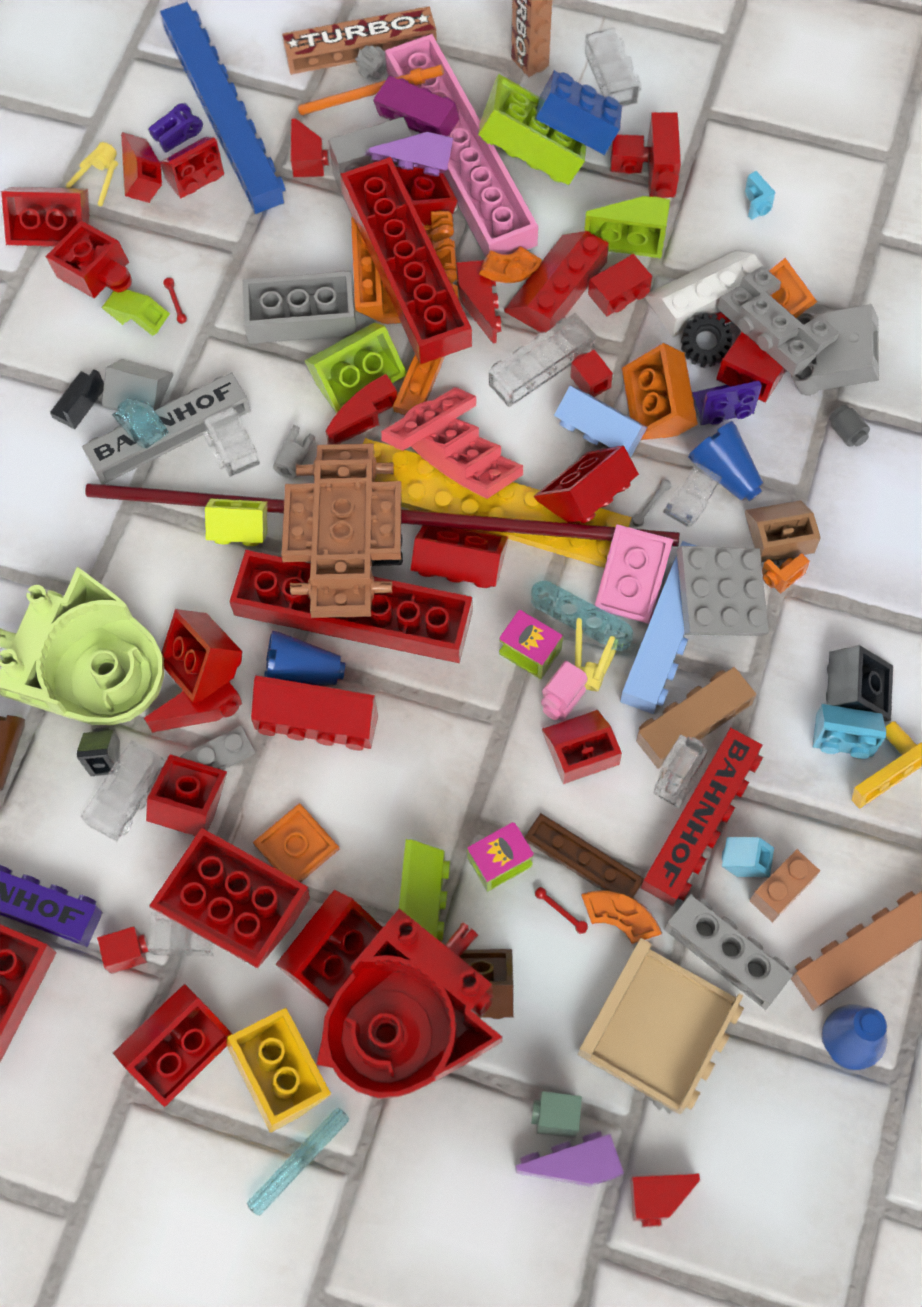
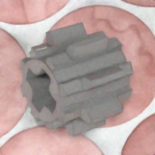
M372 45L364 46L359 51L355 60L357 61L356 65L360 68L358 72L366 78L380 79L387 70L385 51L378 46L376 48Z

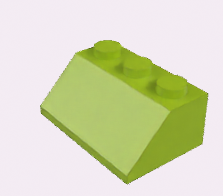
M376 322L305 360L315 384L336 413L359 390L384 374H387L392 383L407 374L386 326Z
M406 839L399 908L435 938L443 941L445 922L439 921L440 909L446 910L448 891H442L443 879H449L450 861L445 860L444 850L412 839Z

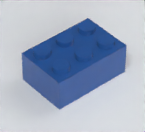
M554 70L539 96L535 119L605 155L620 130L622 106L616 99L600 95L592 86L582 85L574 81L569 74L559 73Z

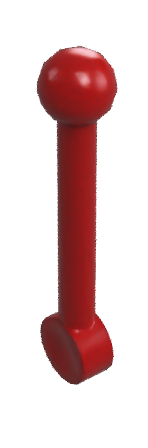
M166 278L163 283L164 287L169 290L177 312L176 320L178 323L184 324L187 321V316L182 313L174 291V280Z
M539 887L535 890V897L546 901L575 926L577 933H586L588 925L585 921H578L550 898L544 888Z

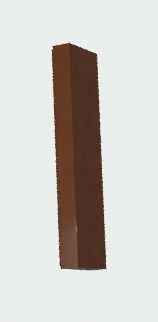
M542 813L539 814L524 837L527 843L601 890L615 891L634 898L642 886L643 877Z

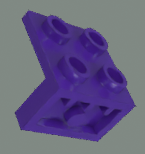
M754 381L732 387L722 385L692 392L700 425H717L724 420L733 418L744 419L754 414L762 387L761 382Z

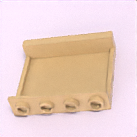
M640 938L581 1045L578 1056L681 1115L686 1107L692 1110L701 1093L696 1090L700 1079L707 1081L715 1066V1063L710 1060L715 1050L721 1053L730 1035L726 1034L725 1031L730 1022L733 1024L737 1023L744 1007L739 1005L744 995L739 993L737 997L732 996L650 950L652 944Z

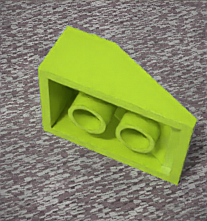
M641 196L586 211L584 231H588L608 242V252L631 255L634 253V255L661 258L670 199Z

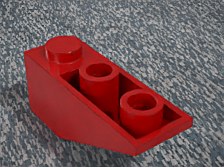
M122 132L125 196L150 203L162 186L161 163L147 139Z
M484 260L456 262L459 301L490 341L497 343V332H501L502 328L500 315L495 316V309H499L498 293H492V287L496 286V281L479 274Z

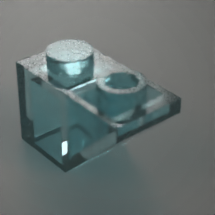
M129 398L121 402L117 406L118 410L112 414L137 445L145 449L169 433L151 404Z

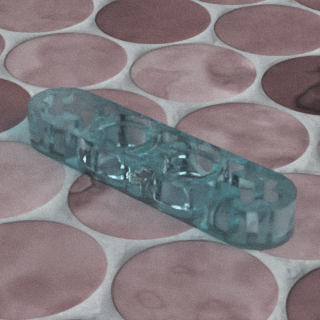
M540 581L533 585L531 589V603L538 610L576 629L577 618H581L582 633L605 646L610 636L623 632L625 634L624 637L619 638V640L615 639L612 646L613 650L623 651L631 645L633 629L627 622L551 582ZM549 593V597L545 596L543 599H539V594ZM553 601H554V602L557 601L555 607H553ZM570 603L576 606L577 611L573 614H565L562 612L561 607L564 604ZM590 617H597L602 621V625L592 628L587 625L586 620ZM609 624V625H610V630L607 629L606 634H604V632L606 631L607 625Z

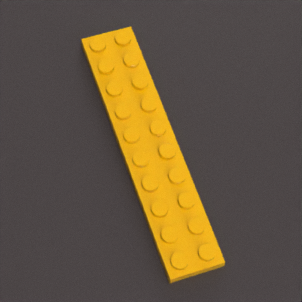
M367 438L363 441V444H374L376 463L393 462L394 474H377L374 482L401 481V507L416 511L567 523L536 501L534 495L541 490L512 482L486 499L450 479L417 453L407 450L402 451L394 446ZM599 508L595 512L596 516L586 523H580V521L569 523L616 527L618 524L630 527L632 517ZM483 531L507 536L510 540L605 568L612 541Z

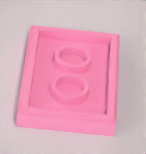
M617 524L594 609L649 624L655 609L674 539Z

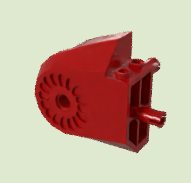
M400 908L395 912L350 966L353 973L336 992L324 1017L322 1041L328 1062L341 1081L356 1092L377 1099L402 1097L414 1093L463 1067L503 1041V1036L480 1018L493 1003L492 983L460 958L473 940L478 937V934L472 928L469 930V926L462 922L460 927L444 945ZM383 1027L394 1028L396 1036L391 1042L383 1043L379 1041L378 1033Z

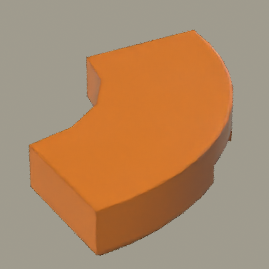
M521 246L516 252L509 255L499 254L490 250L485 257L479 274L496 282L517 283L529 278L540 266L542 259Z
M608 890L589 891L581 894L592 924L607 923L614 925L626 933L632 944L639 942L640 938L646 940L662 934L659 924L650 911L630 896Z

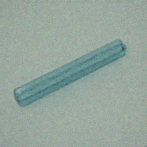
M335 1108L247 1201L248 1208L255 1215H261L349 1122L348 1115L342 1109Z

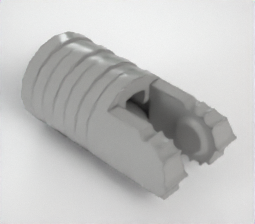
M293 425L273 464V469L279 475L289 479L296 477V464L302 465L315 439V436L309 433L303 442V446L295 443L294 440L297 438L300 427Z

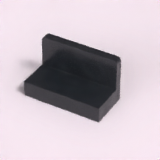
M94 369L88 375L80 371L50 411L52 418L76 429L104 390V382L100 372Z

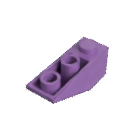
M425 132L371 147L366 151V155L371 156V161L373 162L391 157L393 162L398 163L397 167L413 170V167L424 169V174L439 176V173L447 171L453 138Z
M601 1131L582 1137L584 1143L572 1147L570 1141L551 1147L552 1154L540 1157L538 1152L520 1158L521 1164L515 1166L517 1174L588 1187L621 1177L624 1174L611 1134L602 1136Z

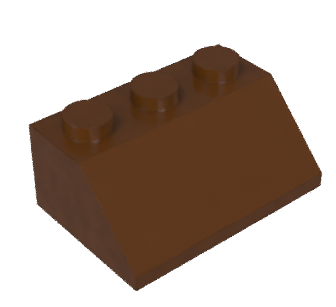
M512 949L465 950L460 958L492 983L493 1003L480 1018H514Z

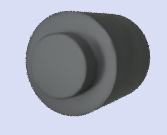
M843 405L831 414L829 418L832 422L831 427L847 446L855 445L858 447L867 441L870 427L854 408Z

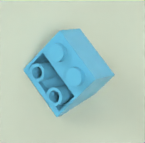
M821 704L816 714L813 748H819L824 753L837 754L843 752L851 754L854 758L867 759L875 755L886 738V728L883 714Z

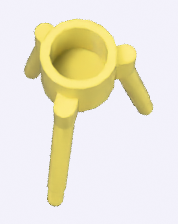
M100 142L95 150L79 164L81 169L66 184V188H71L92 165L99 170L108 168L98 201V206L101 207L104 203L113 172L118 166V162L114 160L117 157L116 150L110 144Z
M577 618L575 666L587 675L588 680L584 685L585 688L590 691H599L620 642L618 640L615 641L614 636H610L599 663L586 662L585 667H581L582 619Z

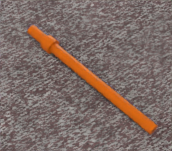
M442 64L426 69L420 67L411 70L409 74L395 78H403L410 84L417 86L426 83L428 79L444 75V69ZM385 81L298 105L299 114L302 116L375 95Z

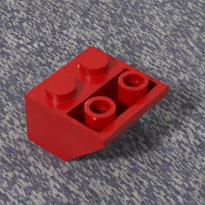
M204 137L160 161L164 178L180 199L193 194L201 187L225 175L218 143L214 137Z
M598 710L542 729L563 784L620 764L621 749L610 724Z

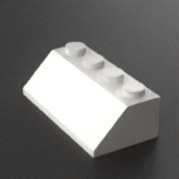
M733 251L649 292L645 299L671 336L675 337L684 332L687 323L690 320L693 321L695 316L699 315V317H702L703 313H708L709 316L721 312L717 309L720 297L740 286L742 277L763 265L755 254Z

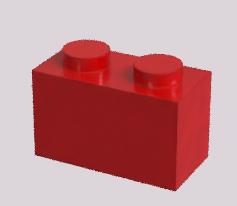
M633 253L590 278L588 295L607 317L614 312H621L631 302L646 297L651 289L652 275Z

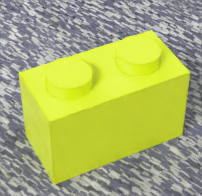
M210 499L205 507L206 540H212L214 543L222 545L231 542H242L246 546H256L263 543L267 536V502Z

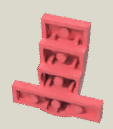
M456 387L433 401H426L414 406L406 413L404 418L381 431L383 442L402 451L411 446L437 470L486 499L523 475V465L501 456V446L479 437V427L456 419L476 406L475 395Z

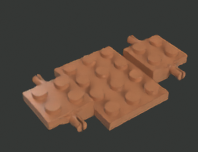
M374 444L317 445V456L313 464H296V476H314V483L285 484L281 556L283 562H311L308 583H290L291 595H309L311 618L371 616V605L375 593H392V581H374L371 560H401L402 488L401 481L374 482L377 474H394L393 462L376 463Z

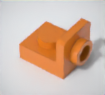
M801 553L794 560L792 558L787 559L778 568L768 559L762 567L763 580L769 587L775 588L781 594L806 574L810 560Z

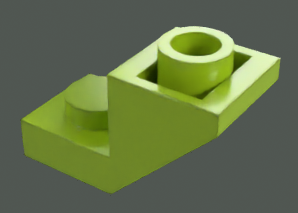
M125 290L121 293L112 291L101 307L122 325L132 319L152 336L157 334L170 315L167 310L150 296L130 290Z

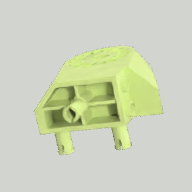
M79 567L76 568L64 597L55 591L48 590L46 592L41 585L31 586L28 589L30 593H26L30 604L17 633L0 628V647L6 649L0 652L2 659L0 658V695L91 725L112 726L131 721L147 710L159 695L163 683L164 657L154 637L132 617L128 606Z

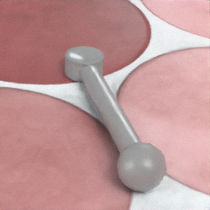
M663 480L660 483V489L640 514H636L633 517V524L640 527L643 525L646 514L664 491L671 488L669 480Z

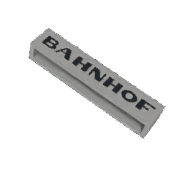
M233 373L220 376L201 388L191 390L187 395L177 400L168 401L164 406L152 412L144 413L138 419L126 425L116 427L112 432L91 439L82 448L101 484H106L250 412L248 398Z

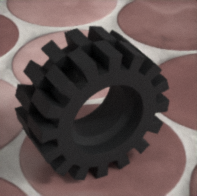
M703 313L702 317L697 315L693 321L690 320L684 329L681 338L682 352L686 353L685 358L687 360L691 358L694 365L700 363V367H705L706 364L712 367L716 362L719 364L731 347V340L733 338L732 333L729 332L731 328L729 324L725 326L723 318L720 320L716 319V314H713L712 317H708V313ZM709 331L715 335L717 345L710 350H704L698 346L696 336L700 332Z

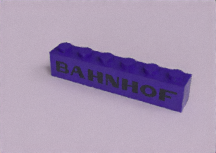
M0 865V916L88 947L103 914L96 906L97 901L84 895H79L78 899L67 895L68 890L51 884L50 888L39 885L40 880L23 874L22 878L11 875L12 870Z

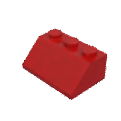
M9 187L1 191L6 245L56 246L81 220L89 224L88 189Z
M624 445L585 453L534 495V498L538 503L567 523L576 521L586 523L596 516L595 512L599 508L612 503L614 500L613 496L628 489L631 486L630 482L639 473Z
M423 525L415 537L410 571L418 572L419 575L424 577H433L435 575L446 577V580L454 583L462 581L471 582L480 588L496 587L509 537L471 529Z
M175 609L161 653L164 657V669L192 702L199 703L234 679L236 670L242 661L243 651L207 613Z
M333 890L275 965L296 984L329 1008L336 992L353 973L350 966L383 927L353 898Z
M184 983L113 1054L123 1067L165 1108L227 1047V1037L232 1035V1033Z

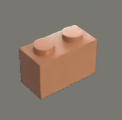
M796 849L754 892L750 902L773 923L814 881L820 870Z

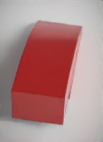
M387 374L370 382L342 406L325 430L328 445L341 444L379 425L378 414L392 408L397 398V390Z

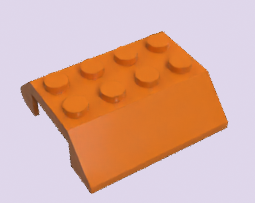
M448 211L431 212L432 225H426L424 228L459 300L458 287L453 284L457 280L455 242L450 239L454 234L453 215ZM351 217L355 311L383 324L401 323L354 218Z

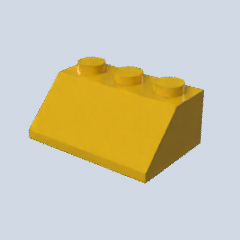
M286 1007L227 1037V1048L270 1133L300 1118L331 1095Z

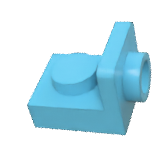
M755 171L748 175L745 188L746 196L751 201L748 217L751 220L770 212L776 193L764 178Z

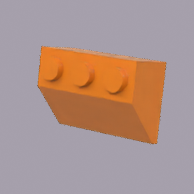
M662 343L622 367L630 418L647 427L641 440L676 437L698 425L685 353Z

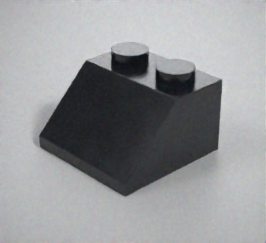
M861 645L830 651L829 664L827 666V705L883 714L884 721H891L893 665Z

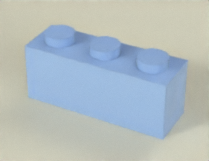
M569 386L554 414L555 417L561 419L559 423L561 426L572 432L577 428L584 432V439L595 445H598L599 442L605 444L608 448L624 445L630 457L647 429L643 424L573 386Z

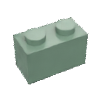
M542 1091L540 1100H534L531 1124L537 1125V1133L576 1138L579 1132L582 1096Z

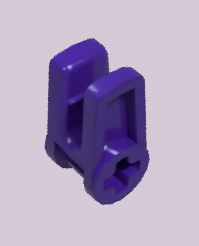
M180 103L151 125L149 133L154 141H159L160 147L167 153L186 140L198 135L202 130L203 122L199 117L191 113V108L187 104Z

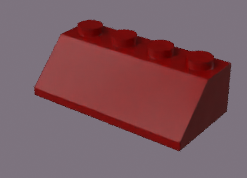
M588 231L562 235L543 259L537 270L528 278L509 302L504 312L545 336L550 337L588 288L589 279L597 275L607 263L609 243Z
M255 675L251 720L255 730H258L259 733L267 736H274L275 733L284 734L288 738L297 741H303L305 738L314 739L317 743L326 746H332L334 743L344 744L347 748L361 751L363 748H372L378 720L375 695Z

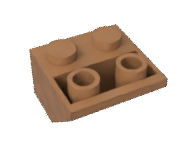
M801 500L745 510L754 548L760 549L761 563L768 559L773 561L796 557L801 553L804 555L815 553L821 539L814 513Z

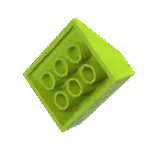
M498 74L479 124L478 136L487 144H495L504 149L509 156L522 159L532 169L541 170L547 173L554 181L563 182L569 186L585 162L586 145L536 120L539 96Z

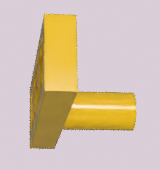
M896 721L889 723L885 727L886 739L897 749L901 756L854 787L852 801L859 809L922 767V742L917 745Z

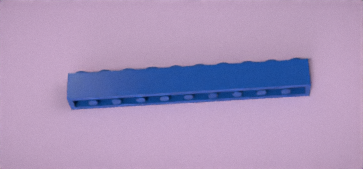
M188 1L161 10L162 24L168 39L254 213L257 214L284 204L282 192H285L286 189L280 176H275L274 172H276L274 163L271 157L266 158L264 143L261 138H256L255 125L252 119L247 120L245 105L242 100H237L238 94L234 83H228L227 70L224 64L219 65L218 52L215 46L210 47L208 32L206 28L201 29L200 25L202 24L197 10L192 11Z

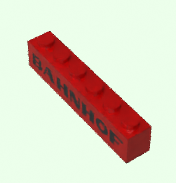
M730 727L643 880L641 889L673 907L678 899L685 900L692 887V884L688 883L690 876L693 872L697 875L700 873L707 858L702 856L707 846L711 849L714 848L721 835V832L717 831L721 821L725 823L729 821L736 808L731 805L735 796L740 798L743 796L750 783L745 780L748 772L752 771L755 773L763 759L759 755L763 746L761 743Z

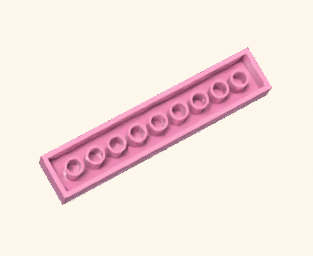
M433 34L385 50L387 73L392 77L409 74L411 70L420 67L426 69L440 64L443 66L444 75L428 79L426 83L416 87L427 88L433 94L452 99L456 104L460 119L448 136L453 138L448 168L444 175L458 200L457 205L485 257L490 250L499 254L509 255L516 252L520 246L526 250L536 247L538 245V225L494 145L487 144L478 136L480 120Z

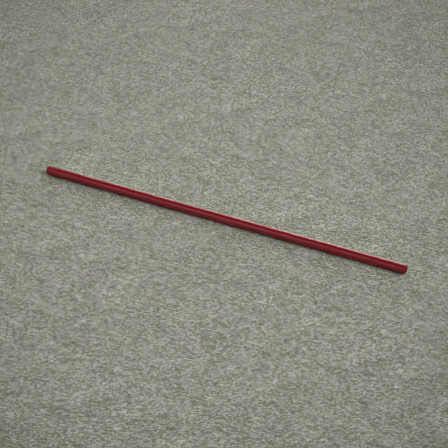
M87 483L85 488L86 497L198 507H206L210 499L267 502V512L284 514V499ZM401 509V524L602 541H612L616 528ZM636 529L674 539L672 546H679L680 532Z

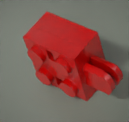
M82 220L45 256L57 278L93 299L105 287L121 293L132 284L130 272L125 267L129 261L120 242Z

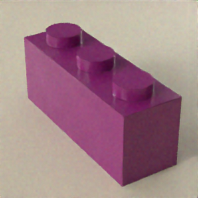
M390 75L373 99L379 116L390 121L404 117L408 128L420 134L431 132L448 137L460 119L456 104L452 99L445 96L440 97L433 94L427 88L416 87L403 78L397 79Z

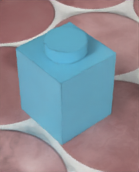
M727 837L726 845L722 852V867L736 877L769 878L774 847L760 837Z

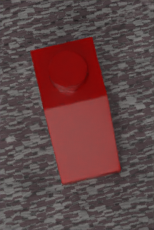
M291 119V166L293 178L324 177V166H329L328 149H323L322 138L299 120Z
M700 1174L632 1177L630 1179L633 1221H641L642 1227L662 1226V1220L670 1218L700 1182Z

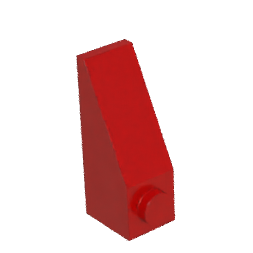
M228 682L199 703L192 702L186 693L182 691L144 717V720L152 733L215 722L223 717L232 716L237 712L242 702L238 692Z

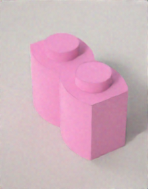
M564 661L542 690L544 696L541 701L542 710L549 718L561 721L566 719L586 692L584 685L588 679L585 672L568 661Z

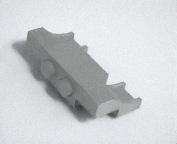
M761 266L742 277L740 286L721 296L717 309L794 376L804 370L824 348L836 341L839 332L820 315L805 325L797 320L770 296L779 290L781 281Z

